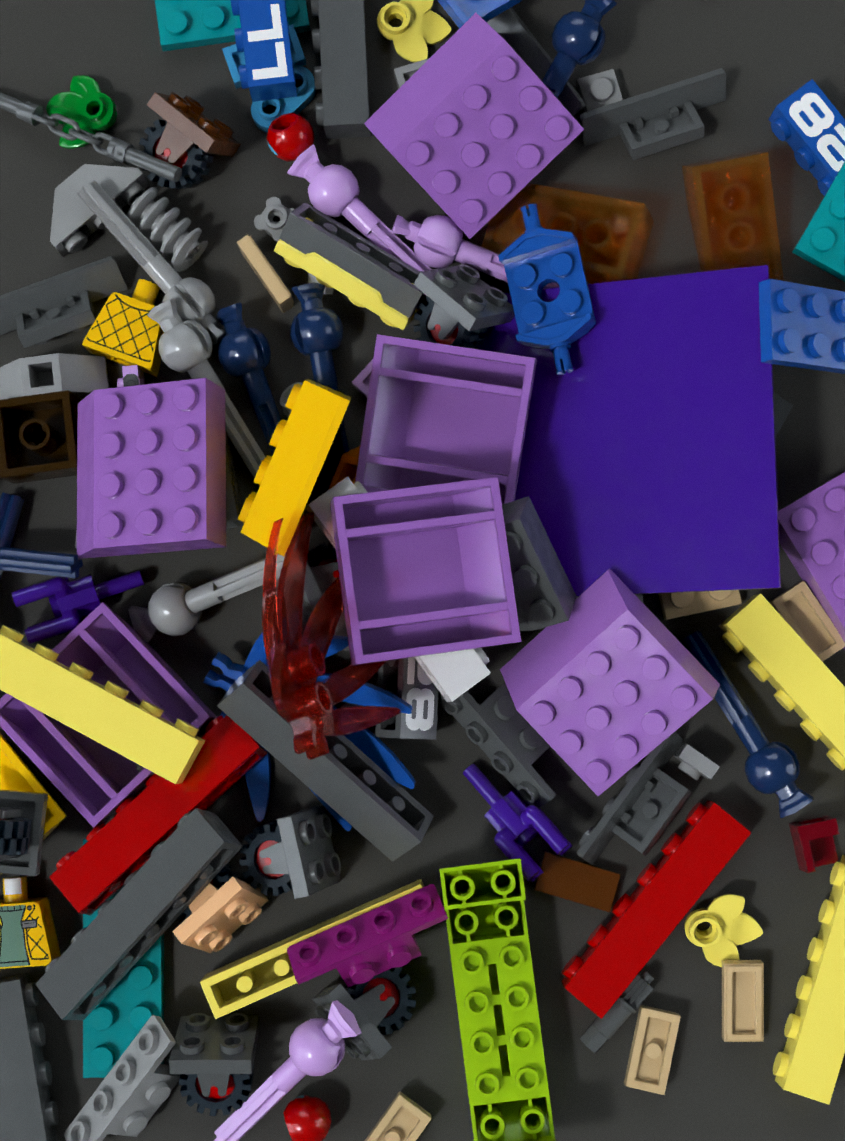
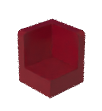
M822 816L789 823L799 870L811 873L816 871L815 867L833 864L838 861L833 835L840 834L836 818Z

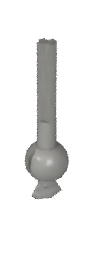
M95 179L85 184L77 195L165 293L162 303L175 297L177 313L183 322L193 320L201 324L209 332L213 346L226 336L224 329L217 327L218 321L211 315L215 310L216 302L215 295L210 287L200 279L193 277L182 279Z
M175 297L153 307L147 316L157 322L164 332L160 336L158 345L162 361L174 371L181 373L187 371L192 379L207 378L225 389L207 360L212 353V340L209 332L201 324L193 320L182 321L177 313ZM225 392L227 435L255 478L265 455Z
M295 545L287 549L285 556L276 553L194 589L180 582L164 584L153 593L148 603V608L131 606L128 609L133 628L147 642L152 639L157 629L171 636L184 635L198 624L202 610L306 567L307 564L304 560L305 552L303 549L299 550Z

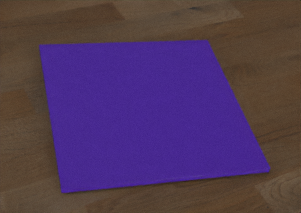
M768 265L588 284L596 324L587 334L571 344L572 348L568 350L573 371L570 373L565 371L566 374L557 375L554 356L550 349L522 345L516 340L515 335L519 334L515 315L511 322L488 327V332L480 334L486 338L484 344L478 345L480 350L537 359L515 501L529 496L576 597H579L609 568L634 594L781 588L773 364L761 363L759 282L769 279ZM560 287L543 289V301L550 302L555 300L559 295ZM504 293L508 298L507 301L512 304L510 293Z

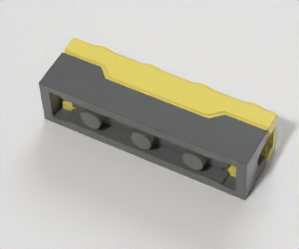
M306 202L290 212L279 237L280 240H278L274 252L284 257L286 263L295 268H302L312 274L320 284L328 288H334L348 296L351 303L358 307L369 309L380 316V319L391 327L404 330L414 320L415 312L420 311L418 305L426 299V295L413 285L420 273L419 271Z

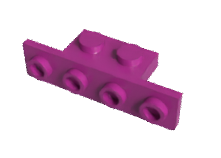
M434 884L425 886L289 946L287 953L298 985L333 969H337L346 985L350 987L355 984L366 983L375 975L391 968L402 967L412 959L421 956V951L413 934L448 919L436 886Z

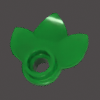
M85 75L73 76L70 92L56 94L46 106L49 116L54 113L61 114L76 121L80 129L95 134L96 131L109 129L117 119L116 105L112 98L105 93H101L98 82ZM100 107L99 112L94 115L95 110ZM59 120V124L63 125L62 131L69 134V129L74 127ZM60 137L59 145L66 149L79 148L89 144L78 138L71 141Z

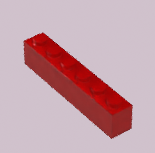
M221 715L216 717L205 728L206 734L202 737L205 742L183 783L174 784L154 773L145 784L147 788L136 798L132 796L122 802L116 809L117 815L106 825L103 823L95 827L86 837L88 842L77 852L71 851L64 855L56 864L57 870L49 878L78 913L92 915L124 885L126 878L131 873L140 869L149 860L154 847L170 837L178 828L177 824L185 814L193 811L195 808L206 810L267 754L264 748L229 716L223 717Z
M707 800L704 805L699 802L692 808L685 819L689 824L681 834L678 835L675 832L667 839L661 848L664 855L655 866L649 863L641 871L636 879L639 886L630 896L625 893L616 902L611 910L615 914L605 927L602 924L596 927L587 939V943L590 945L581 957L573 956L562 970V974L565 976L561 981L564 988L601 1019L751 834L748 829L715 802Z

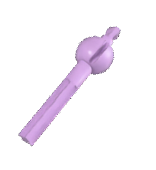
M314 144L296 158L287 173L291 176L304 178L310 183L308 195L315 209L329 217L335 218L343 215L371 243L417 271L432 270L419 261L415 253L358 199L359 185L352 171L336 164L324 167L319 162Z
M397 215L391 232L405 235L406 239L415 242L413 247L415 255L419 261L428 267H448L454 260L508 283L504 265L499 261V254L462 239L463 231L450 217L443 215L429 216L424 219L423 224H419L415 221L408 222L402 216ZM552 282L543 289L558 288L559 284Z
M336 1000L331 1003L328 1020L314 1018L296 1027L290 1037V1057L242 1104L240 1109L235 1111L214 1132L217 1136L214 1141H239L306 1075L323 1076L336 1069L344 1058V1038L356 1037L361 1034L354 1014Z

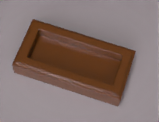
M544 851L540 865L543 873L536 879L534 890L610 913L621 874Z

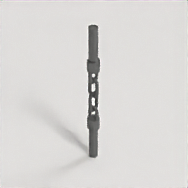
M0 92V109L15 114L18 119L33 126H37L40 123L48 125L49 130L55 135L71 141L78 138L92 144L95 151L126 165L131 163L173 182H178L181 177L182 169L180 167L134 148L133 144L103 132L92 134L80 129L78 123L68 117L57 113L49 116L44 113V109L40 105L33 104L30 101H20ZM59 120L74 127L69 129V134L54 127L59 125ZM103 139L110 141L107 150L99 147V145L104 143Z

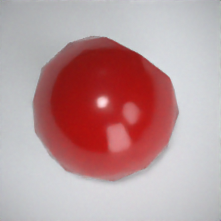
M288 113L279 116L271 122L266 138L268 147L277 158L293 162L301 153L313 145L315 135L313 127L303 116L296 113Z
M312 1095L297 1096L287 1104L283 1112L292 1141H323L331 1128V1112L327 1104L318 1097Z

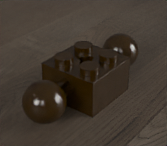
M67 390L0 400V478L17 484L76 476L77 418L80 398ZM42 431L46 433L45 440L41 444H37L36 439L42 438Z

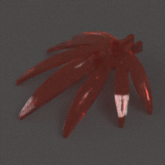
M314 512L303 515L294 532L283 561L278 588L276 587V563L283 518L274 521L265 559L261 612L263 641L274 704L279 714L291 724L294 733L293 744L295 753L301 754L306 752V756L310 760L329 753L325 736L355 733L382 723L401 712L396 707L352 706L333 710V705L343 701L357 691L386 661L350 665L331 674L322 682H316L317 677L325 674L326 666L324 659L344 606L340 577H338L317 602L302 636L305 572Z

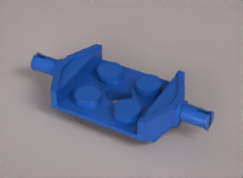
M528 204V209L526 205L521 207L526 228L525 234H522L498 257L505 268L519 334L515 335L516 340L522 345L550 349L554 356L557 375L566 374L565 371L568 373L573 371L568 349L572 348L571 344L587 334L596 324L577 237L572 232L544 229L540 224L537 204ZM549 283H558L560 287L558 297L550 302L543 301V288Z

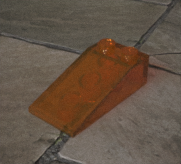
M755 151L683 165L682 171L687 206L701 272L768 265L769 279L784 281L768 152Z
M528 183L489 221L481 246L501 254L522 234H525L526 228L521 207L526 205L528 209V204H537L540 224L544 229L572 232L577 237L588 283L637 279L654 220L645 203Z

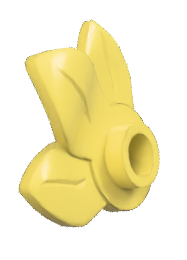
M400 0L399 2L386 4L379 11L377 16L378 30L385 38L393 40L397 54L403 59L413 63L428 59L427 45L431 46L440 43L451 33V26L437 13L431 11L434 0ZM397 18L402 21V25L392 27L389 22Z
M735 894L721 895L715 898L707 908H700L691 912L685 920L684 930L688 940L694 945L702 947L705 958L713 965L722 967V960H740L737 946L750 942L763 934L759 923L752 916L742 912L745 905V898L743 896ZM702 922L710 923V927L706 930L697 929L698 924Z

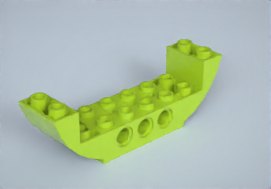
M521 858L440 868L444 910L448 916L446 924L474 1141H556L524 904L526 896Z

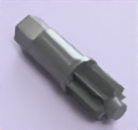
M647 971L641 976L638 974L602 1019L597 1017L581 1036L580 1040L592 1052L597 1053L626 1020L637 1012V1008L654 990L650 985L654 980L651 974Z

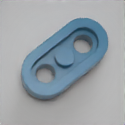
M294 65L295 79L303 82L297 88V96L252 102V118L255 125L261 131L267 133L271 122L283 114H299L313 100L316 89L314 76L310 70L303 66ZM268 105L276 107L275 112L272 114H266L263 110Z

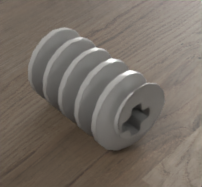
M151 187L132 203L126 215L157 251H160L167 262L171 261V266L176 272L187 270L203 254L208 246V241L198 242L202 234V230L199 227L189 233L187 232L191 224V220L188 217L176 222L180 210L174 207L166 212L169 199L162 197L155 202L158 189Z

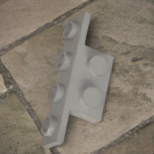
M152 1015L66 1129L64 1132L66 1141H103L107 1134L137 1137L145 1129L148 1121L160 1105L169 1097L180 1078V1074H170L169 1065L161 1064L176 1044V1041L160 1016Z

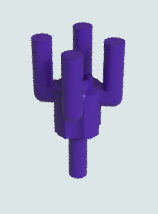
M140 571L96 585L91 574L69 581L67 577L58 576L11 592L16 607L46 597L49 598L55 618L29 626L24 630L28 643L33 644L76 628L82 622L83 617L88 616L101 604L100 599L142 586L144 583Z
M474 763L464 770L462 774L491 806L484 817L498 832L494 837L495 844L509 860L521 858L523 877L527 881L534 882L543 873L542 869L523 849V846L533 839L537 833L543 837L557 855L563 856L573 847L541 809L534 805L526 806L514 791L509 792L503 797Z

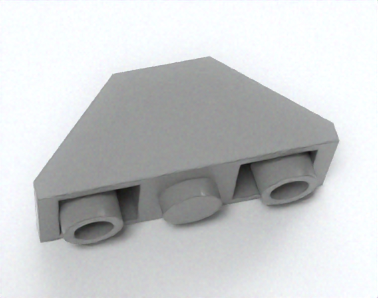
M84 164L55 188L50 242L63 258L68 253L73 254L82 249L88 241L87 237L98 228H106L77 195L83 189V186L95 179L122 209L127 204L132 205L146 191L145 189L150 186L139 168Z
M55 353L19 358L0 367V400L67 390L78 398L84 399L94 390L110 388L105 356Z

